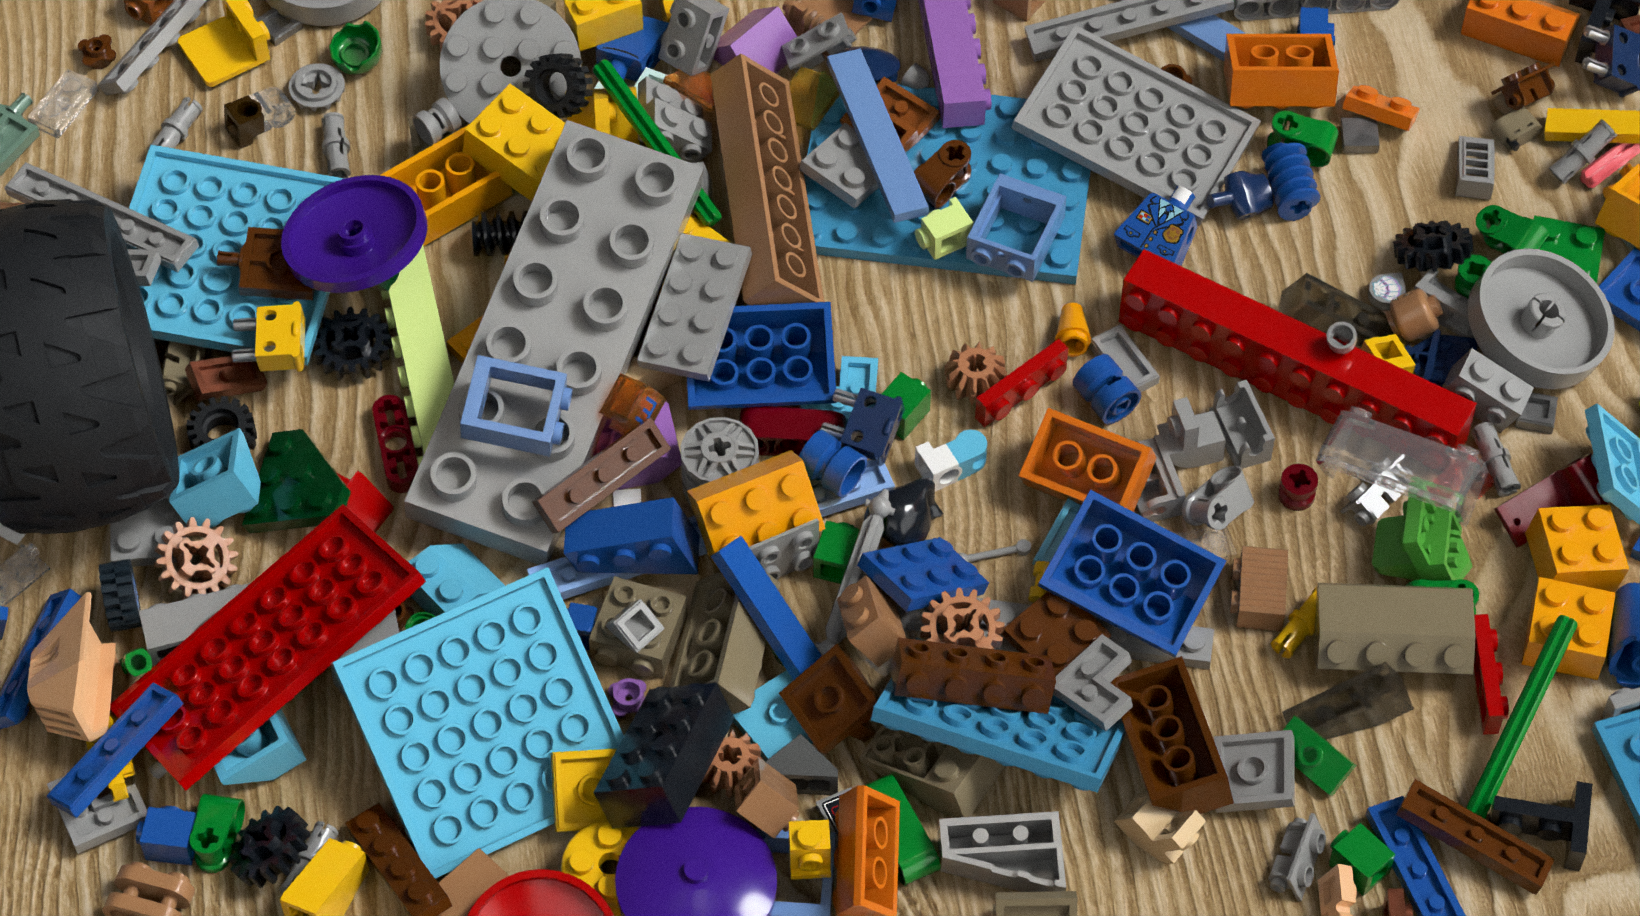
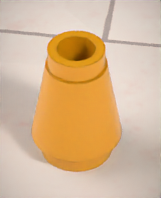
M1067 303L1062 307L1055 341L1060 339L1069 348L1068 356L1070 357L1084 354L1091 344V335L1083 307L1078 303Z

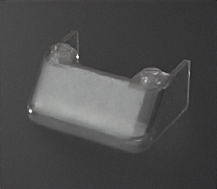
M1351 406L1349 412L1343 410L1340 412L1321 445L1316 458V462L1325 476L1333 479L1335 472L1338 471L1453 512L1458 522L1467 527L1488 473L1485 462L1478 458L1480 453L1478 450L1462 444H1458L1457 449L1386 425L1372 420V413Z

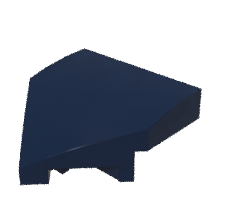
M1439 329L1433 332L1431 337L1411 348L1410 345L1405 347L1416 364L1413 374L1441 387L1451 367L1470 349L1473 348L1477 352L1479 349L1475 338L1441 335Z

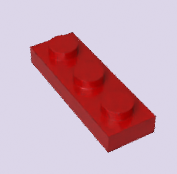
M1057 339L976 397L975 419L984 428L994 420H1002L1009 414L1012 407L1022 400L1027 401L1031 399L1041 386L1050 380L1055 381L1059 379L1067 369L1069 348L1060 339Z
M1488 614L1474 615L1476 639L1473 674L1483 735L1499 734L1503 719H1508L1509 705L1507 696H1501L1500 685L1503 684V667L1501 662H1496L1494 654L1498 648V636L1496 629H1490Z

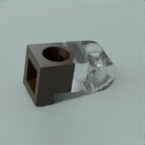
M269 87L224 104L225 129L240 149L253 144L254 136L269 131L271 128H281L289 124L296 114L295 107L279 87Z

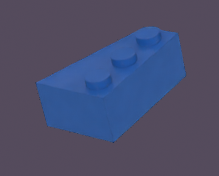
M674 497L587 511L565 527L564 555L575 570L581 573L698 575L700 535Z

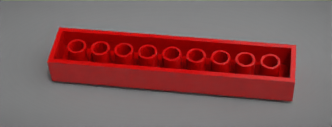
M1143 249L1123 279L1118 322L1124 324L1132 331L1148 335L1166 347H1173L1188 354L1198 362H1205L1222 370L1223 373L1230 377L1247 380L1248 383L1254 385L1261 392L1271 393L1284 399L1293 407L1303 408L1318 415L1327 423L1337 424L1352 431L1359 438L1371 440L1386 447L1395 455L1405 456L1420 463L1429 471H1437L1448 476L1466 445L1477 403L1357 347H1354L1347 354L1340 355L1334 353L1327 344L1326 333ZM1333 337V339L1340 342L1341 344L1347 345L1343 341Z

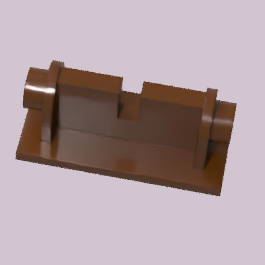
M1537 62L1501 79L1503 86L1492 91L1491 94L1494 95L1502 91L1506 105L1514 110H1519L1553 93L1555 82L1550 77L1547 69L1556 64L1553 62L1545 67H1541L1540 63Z

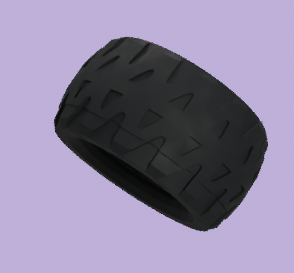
M39 200L1 209L0 523L19 534H57L78 532L122 521L150 508L152 504L168 498L179 483L176 440L163 375L144 301L122 233L110 208L95 200Z

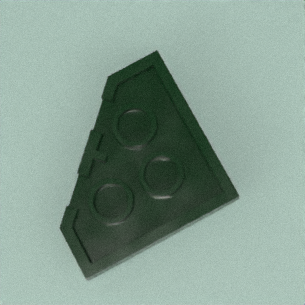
M303 429L272 433L259 472L261 481L259 501L250 511L246 512L242 526L250 534L318 526L342 504L347 506L351 494L350 489L340 479L335 469Z

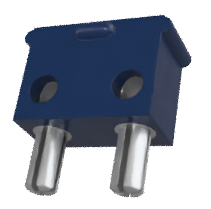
M1615 24L1602 30L1591 25L1586 26L1584 36L1596 41L1595 60L1589 57L1585 58L1582 61V68L1594 73L1593 83L1619 93L1620 97L1639 91L1640 33L1637 34Z
M860 388L858 395L836 389L834 391L835 394H833V401L853 407L845 429L824 422L820 430H824L841 442L842 448L850 446L866 458L875 460L877 465L882 466L885 464L905 411L902 398L900 396L896 398L888 397L864 388ZM871 404L875 405L873 408H867ZM857 438H862L860 442H854Z

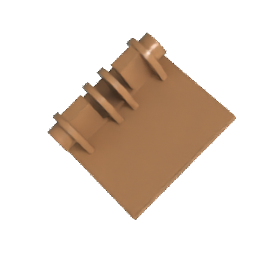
M786 0L782 6V9L785 10L784 16L797 36L802 35L841 12L844 15L848 29L851 28L855 35L873 19L872 17L852 13L853 3L848 0ZM827 50L822 53L826 59L827 56H830Z

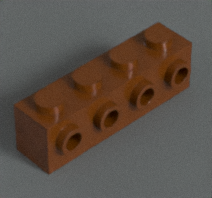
M899 637L891 666L893 690L896 696L1044 714L1049 712L1056 684L1051 656Z

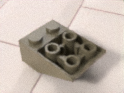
M885 726L881 727L859 757L860 762L884 777L892 774L901 789L933 810L954 818L970 817L1005 768V766L993 759L978 754H966L956 747L940 742H928L918 735L903 730H891Z

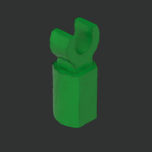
M136 648L124 653L123 658L118 660L123 673H129L135 677L151 671L152 658L146 649Z

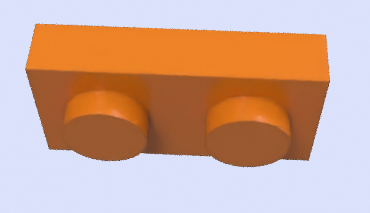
M1354 85L1346 95L1343 109L1409 131L1413 126L1420 108L1412 106V103L1405 98H1389L1378 94V90L1366 85H1360L1359 87Z

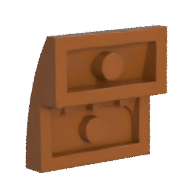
M883 77L877 84V88L906 153L941 118L940 110L888 78ZM846 112L840 119V123L842 125L846 123L854 128Z

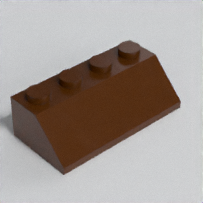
M1180 656L1113 679L1110 683L1131 697L1133 707L1121 719L1152 806L1178 812L1197 810L1199 814L1233 804L1234 801L1226 771L1183 657Z

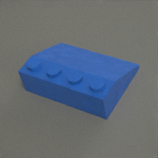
M831 302L735 306L710 381L687 377L688 410L837 403L833 401V394H835L834 391L836 390Z
M1090 490L1040 579L1038 586L1175 658L1219 578L1226 560Z

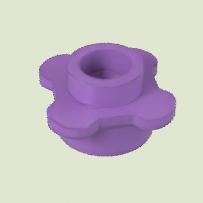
M626 678L610 685L608 693L613 697L614 704L611 708L616 717L621 718L628 713H637L645 699L646 684L644 681ZM631 696L632 700L627 701L625 698Z

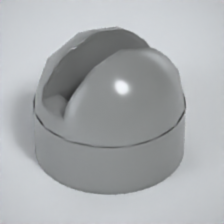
M914 63L905 73L900 84L914 89H923L929 86V73L920 65Z
M1336 322L1329 327L1327 331V344L1334 353L1342 355L1354 349L1357 343V333L1351 324ZM1336 335L1341 341H1343L1347 345L1341 344L1340 342L1333 339V337Z

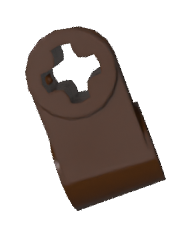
M951 140L944 143L937 152L914 171L926 202L937 209L944 206L951 196L971 178V166L969 164L971 149L965 142Z

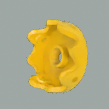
M602 821L583 828L569 841L562 855L561 872L575 876L589 884L603 897L614 916H622L616 898V873L606 874L600 870V866L607 860L618 861L626 843L639 828L612 829L609 821Z

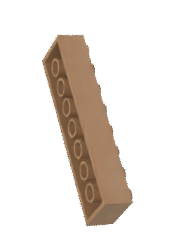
M740 53L710 74L717 116L716 123L721 144L720 151L725 171L724 178L729 198L728 205L733 225V238L735 244L748 246L752 251V257L741 286L743 300L748 305L824 302L804 173L799 170L801 154L789 81Z

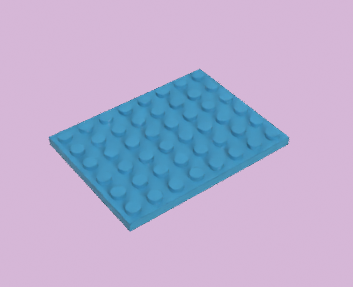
M821 76L807 155L842 126L840 119L847 112L833 77ZM897 84L939 110L935 88L914 89ZM991 95L992 105L991 110H986L985 125L943 128L940 118L932 129L906 152L911 167L915 171L918 166L925 163L948 141L961 140L970 147L971 160L969 164L971 166V178L951 198L956 197L974 223L1000 173L1067 196L1065 218L1034 280L1076 285L1091 170L1011 129L1014 119L1027 99ZM804 174L817 255L1012 277L1006 272L988 266H980L966 259L967 246L934 260L927 248L922 249L919 246L915 237V230L921 227V218L925 216L894 223L879 188L854 209ZM949 201L944 206L938 209L942 210L948 207ZM927 202L929 206L928 214L937 210V208ZM1001 208L986 239L1031 255L1046 223Z

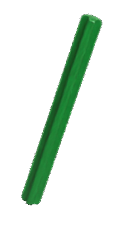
M606 59L594 65L592 69L594 75L645 145L655 151L681 159L613 65ZM701 188L693 211L704 225L712 227L721 220L722 216Z
M1560 615L1556 619L1466 806L1468 810L1484 819L1578 626L1577 622L1568 616Z

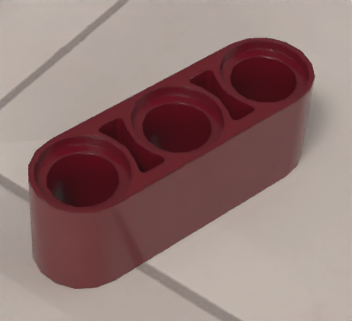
M769 406L745 407L741 410L739 421L754 433L758 440L759 455L777 456L790 450L799 456L807 441L822 428L821 425L824 422L844 429L847 424L846 417L843 414L831 410Z

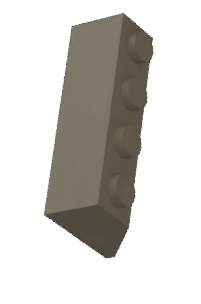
M721 571L696 582L669 687L685 686L691 683L717 682L732 714H736L751 708V704L754 701V692L758 675L762 668V659L767 640ZM767 573V575L779 591L781 583Z
M1317 583L1313 659L1317 669L1473 675L1476 635L1472 588Z

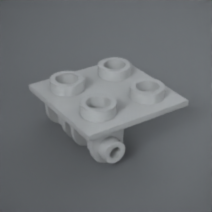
M816 518L752 545L749 548L763 569L776 580L793 571L806 570L813 565V557L819 543V520Z

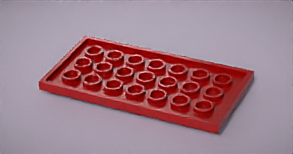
M342 504L151 668V671L144 674L110 704V710L119 719L153 682L179 696L184 704L144 747L186 791L256 729L261 727L287 702L291 701L310 682L322 674L332 662L336 661L371 629L382 622L387 615L420 588L426 580L417 569Z

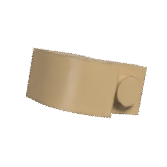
M1148 792L1137 794L1114 822L1133 843L1151 856L1164 863L1174 864L1182 853L1199 838L1197 832L1206 820L1197 810L1176 813L1174 810L1152 806Z

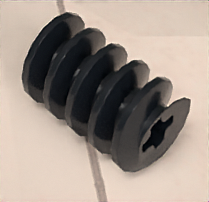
M528 210L523 211L520 221H517L514 211H509L506 221L502 220L499 211H495L492 221H488L485 211H481L478 221L474 222L472 220L474 256L480 255L483 246L488 256H494L497 246H499L503 256L508 255L511 246L515 243Z

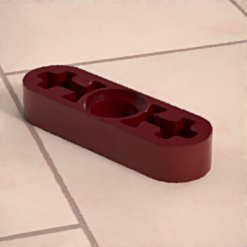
M384 395L374 402L372 412L386 481L392 491L408 493L418 470V463L405 403L400 397ZM393 410L396 425L388 426L385 411ZM392 438H402L406 441L405 446L399 450L387 448L386 443ZM404 461L407 477L400 479L397 463Z

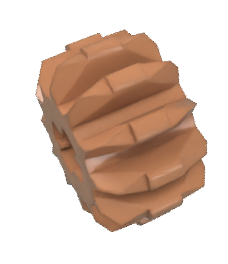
M980 341L975 348H970L964 343L961 347V352L952 350L949 361L945 365L944 375L947 378L946 386L948 391H955L957 400L968 397L971 405H973L976 397L1007 376L1005 360L1003 356L996 355L994 346L985 350L982 349Z
M731 729L728 737L724 738L702 783H710V790L713 794L721 789H725V794L730 799L734 787L758 757L762 759L760 757L761 748L758 743L750 744V737L747 733L739 739L736 738L735 732Z

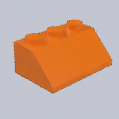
M1470 0L1466 8L1461 34L1547 64L1555 62V66L1559 67L1582 14L1541 0Z
M858 785L839 796V809L835 815V823L838 829V848L834 853V864L837 869V884L833 892V905L836 909L835 915L897 916L900 801L865 785Z

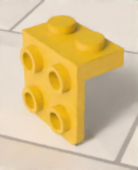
M222 0L225 16L186 33L178 39L180 49L204 83L209 87H214L270 60L267 41L270 40L269 31L262 20L256 21L248 0Z

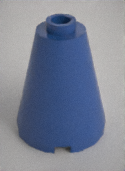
M1628 583L1615 592L1607 665L1610 674L1616 677L1617 683L1623 687L1635 689L1640 687V583Z

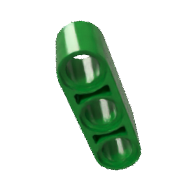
M889 774L866 784L865 786L900 801L898 880L900 883L906 886L939 871L941 864L938 854L895 777Z

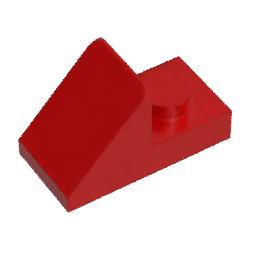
M357 471L351 479L337 473L351 491L346 507L376 533L394 510L393 505L363 473Z

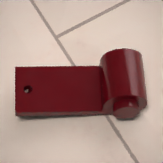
M1592 453L1572 461L1494 508L1516 548L1528 542L1525 532L1538 508L1609 504L1602 499L1597 490L1599 480L1597 470L1591 460Z

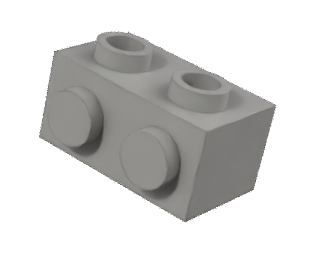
M674 0L670 9L672 15L668 27L661 38L662 46L658 58L689 76L709 71L730 8L715 0Z
M1473 348L1451 367L1442 386L1477 403L1474 416L1483 422H1492L1495 429L1500 433L1521 416L1534 387Z

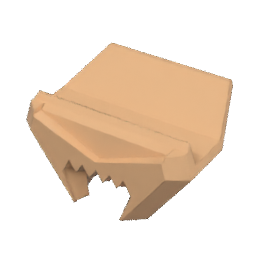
M86 592L31 652L27 684L30 702L35 707V711L40 716L47 732L87 742L98 741L109 730L113 671L116 663H118L115 651L116 643L101 644L89 622L91 592Z

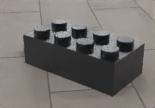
M717 682L691 683L685 686L649 689L593 792L612 829L682 822L734 720V716Z

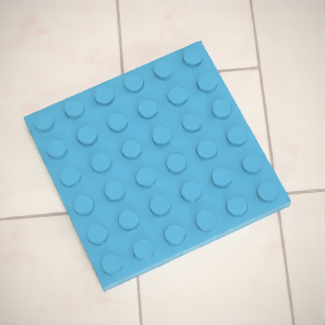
M150 145L129 209L196 238L199 247L179 272L159 265L151 286H139L153 338L228 352L238 349H253L256 344V330L235 332L233 320L256 317L257 307L290 305L295 301H299L306 319L304 365L308 366L330 292L315 290L313 300L242 296L239 294L238 288L240 280L239 267L217 266L218 250L240 252L246 242L248 227L284 229L293 211L307 197L319 189L345 178Z
M548 567L331 663L411 845L434 878L453 871L478 848L485 854H490L554 824L551 771L552 752L617 749L624 737Z

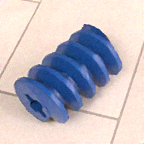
M1276 143L1263 150L1261 156L1268 174L1267 178L1271 184L1274 201L1278 208L1277 212L1282 219L1288 221H1296L1307 216L1311 212L1312 207L1316 206L1321 198L1320 193L1316 190L1317 183L1313 179L1314 173L1310 167V160L1306 156L1307 150L1300 143Z

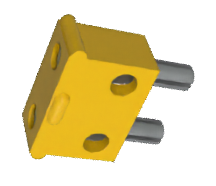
M295 301L290 305L257 307L256 317L234 319L233 329L235 332L256 330V344L253 349L233 350L231 356L233 362L257 361L260 371L296 369L297 372L303 371L306 319L300 302Z

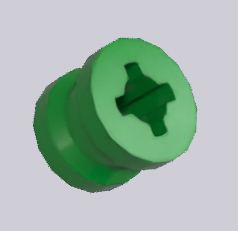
M1472 255L1471 258H1464V264L1458 265L1454 281L1456 292L1468 299L1475 282L1492 262L1481 255Z

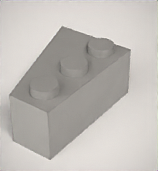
M1059 811L939 819L937 837L941 872L1021 892L1066 891Z

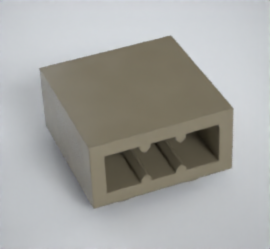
M614 576L589 637L590 659H594L599 664L607 667L619 666L630 669L642 677L655 676L663 679L688 616L687 596ZM642 599L665 629L638 653H634L613 635L605 625L630 603Z

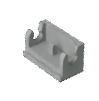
M1430 269L1421 281H1418L1414 289L1424 290L1428 297L1435 294L1443 311V315L1438 316L1440 325L1461 337L1474 338L1468 321V299L1438 282L1436 275L1439 271L1433 272Z
M1248 381L1237 382L1234 388L1235 392L1228 397L1225 396L1223 389H1219L1214 396L1213 407H1210L1209 411H1214L1226 440V450L1234 466H1239L1243 469L1271 461L1275 437Z
M1161 434L1155 435L1151 439L1139 441L1138 443L1151 447L1157 457L1136 505L1139 515L1152 522L1182 515L1185 492Z

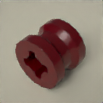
M1298 463L1286 467L1282 472L1278 497L1286 508L1300 511L1309 508L1313 504L1319 480L1314 469L1308 465Z

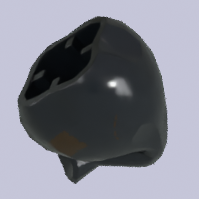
M922 477L906 485L889 489V501L891 507L895 508L893 516L888 515L883 518L884 531L882 537L894 546L924 541L930 531L931 520L944 514L935 502V483L930 478ZM868 507L865 511L863 520H865L870 515Z

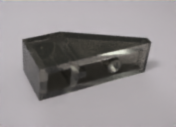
M1308 273L1282 291L1279 312L1326 334L1329 327L1334 323L1347 322L1356 330V346L1362 347L1364 340L1372 337L1394 334L1385 313Z
M1384 662L1286 709L1282 713L1286 724L1289 723L1293 716H1297L1327 740L1380 726L1413 710L1414 707L1401 676L1387 662Z

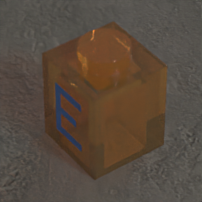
M620 373L599 413L611 421L609 428L624 435L644 419L652 418L655 421L666 398L648 384Z

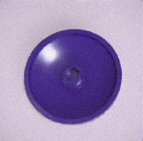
M362 175L345 178L314 192L293 211L282 233V253L294 277L310 288L331 293L359 291L390 279L415 258L426 238L427 217L416 192L407 184L397 179L380 175Z
M689 807L681 823L641 826L631 836L622 850L616 868V898L622 916H770L776 900V866L768 845L760 834L747 822L719 809Z

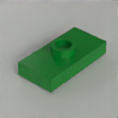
M1293 716L1283 730H1292L1294 735L1295 767L1327 794L1333 796L1357 765L1299 717Z

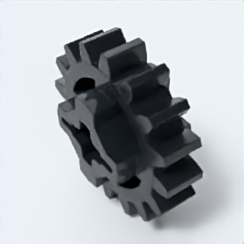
M1433 220L1429 221L1428 224L1416 223L1413 229L1404 228L1403 234H1396V241H1393L1394 255L1397 258V263L1405 264L1406 269L1416 267L1418 272L1429 269L1437 272L1439 268L1445 270L1452 269L1454 263L1464 264V258H1471V251H1473L1472 234H1470L1469 228H1461L1460 223L1451 225L1446 220L1439 221L1438 223H1435Z
M348 307L347 314L344 315L338 310H334L333 320L325 317L322 318L323 328L318 330L313 353L316 364L323 366V371L326 375L335 371L337 380L340 381L347 374L350 375L351 381L355 382L357 374L362 373L368 379L370 378L369 370L371 368L378 371L383 369L381 360L390 359L389 349L392 348V341L388 324L381 323L379 314H374L369 318L367 308H363L359 314H354L353 308ZM375 338L376 342L374 347L372 348V339ZM330 341H333V342L331 343L332 349L329 351V349H328L329 343H330Z
M276 806L272 814L266 809L263 810L261 819L256 821L251 818L249 825L244 830L238 832L242 837L241 840L231 845V848L235 851L234 854L228 857V861L233 864L230 868L231 871L249 887L255 884L258 888H263L267 880L275 884L280 873L287 876L290 874L289 869L294 864L300 863L301 860L297 856L298 853L308 848V845L303 842L310 837V832L306 829L308 823L290 807L283 810L280 806Z

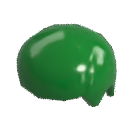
M367 21L360 25L346 23L333 36L329 45L332 63L344 73L351 75L365 74L377 66L383 52L379 31Z

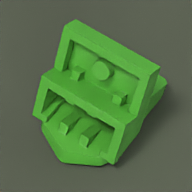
M1425 483L1410 485L1408 501L1403 503L1404 515L1382 518L1377 523L1372 565L1375 571L1382 575L1410 580L1441 581L1463 579L1473 566L1464 541L1461 538L1462 527L1451 505L1436 507Z

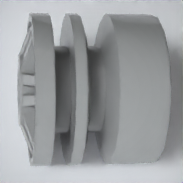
M727 417L708 418L696 423L688 430L680 445L683 494L691 505L687 490L759 463L758 440L752 430L742 422Z

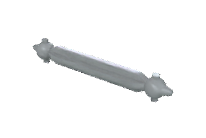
M883 488L880 494L871 500L866 499L864 506L869 508L870 515L862 522L825 627L827 639L815 644L822 656L847 636L837 598L841 596L846 587L857 583L865 575L868 577L857 564L862 553L878 549L884 531L883 518L888 515L893 516L895 508L891 507L889 490Z

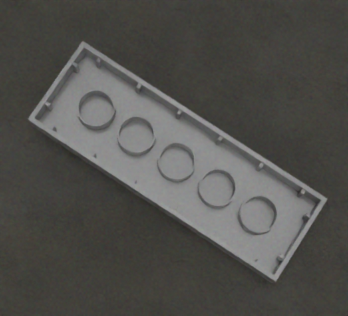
M569 120L566 121L404 500L406 518L538 565L550 561L562 530L552 534L532 501L592 458L670 267L680 235L686 228L701 191L704 167ZM478 355L567 374V387L573 389L571 403L568 411H561L559 422L564 423L562 440L560 445L553 444L550 457L461 438L460 422ZM492 378L481 419L543 432L553 391Z

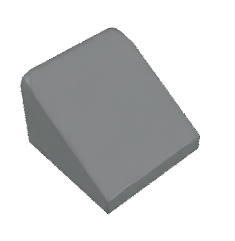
M642 599L630 603L605 625L613 635L634 653H638L665 629Z

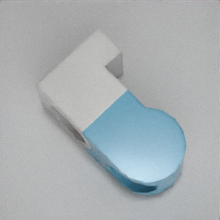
M969 429L959 433L955 440L934 449L929 442L923 443L915 447V467L922 477L930 478L935 483V491H938L971 476V474L978 472L984 467L987 455L986 437L977 430Z

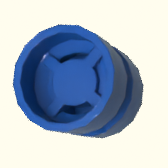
M1102 354L1089 360L1079 369L1073 379V387L1084 400L1091 402V408L1105 424H1113L1125 418L1135 409L1141 399L1140 390L1127 376H1123L1122 369L1108 354Z
M819 430L813 434L799 455L804 462L809 479L822 480V486L839 498H844L852 492L862 478L867 466V458L850 446L841 448V442L824 430Z

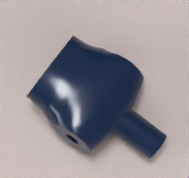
M1245 171L1231 173L1224 177V192L1208 194L1207 204L1210 208L1230 205L1237 220L1254 217L1273 207L1271 187L1268 179L1262 173L1252 174Z

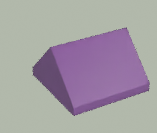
M779 6L755 9L720 37L713 59L723 66L741 53L770 71L778 73L788 64L782 45L791 41L797 35Z

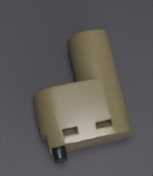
M1503 93L1496 97L1493 105L1504 116L1494 122L1491 126V132L1509 151H1517L1520 146L1536 138L1541 133L1543 126L1525 107L1519 110L1509 108L1506 105Z

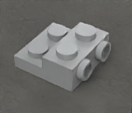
M647 76L638 83V101L682 160L697 163L712 152V123L703 120V102Z

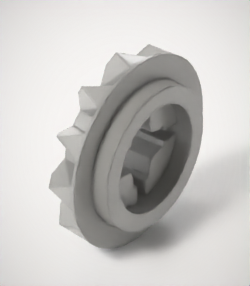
M322 63L306 65L297 70L289 81L291 99L296 101L301 109L310 107L314 113L319 107H325L329 110L333 102H340L341 94L345 92L344 78L339 70L333 66ZM318 80H320L322 89L319 90V93L314 94L312 90L317 85Z

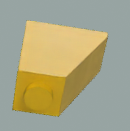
M329 838L282 894L280 903L284 916H344L369 871L366 853L363 849L351 841H343L341 843Z

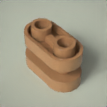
M131 862V864H125L120 867L114 881L115 886L123 893H110L102 911L105 916H183L175 908H188L195 894V888L190 884V879L181 873L169 872L166 874L154 871L144 863Z

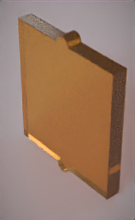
M677 69V72L664 77L663 83L677 90L709 112L715 111L709 72L704 71L690 76Z

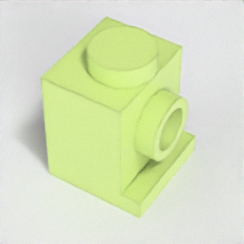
M954 197L949 199L948 207L942 210H934L921 218V227L915 230V237L919 246L922 249L927 248L933 259L936 260L966 247L967 237L974 222L958 199Z

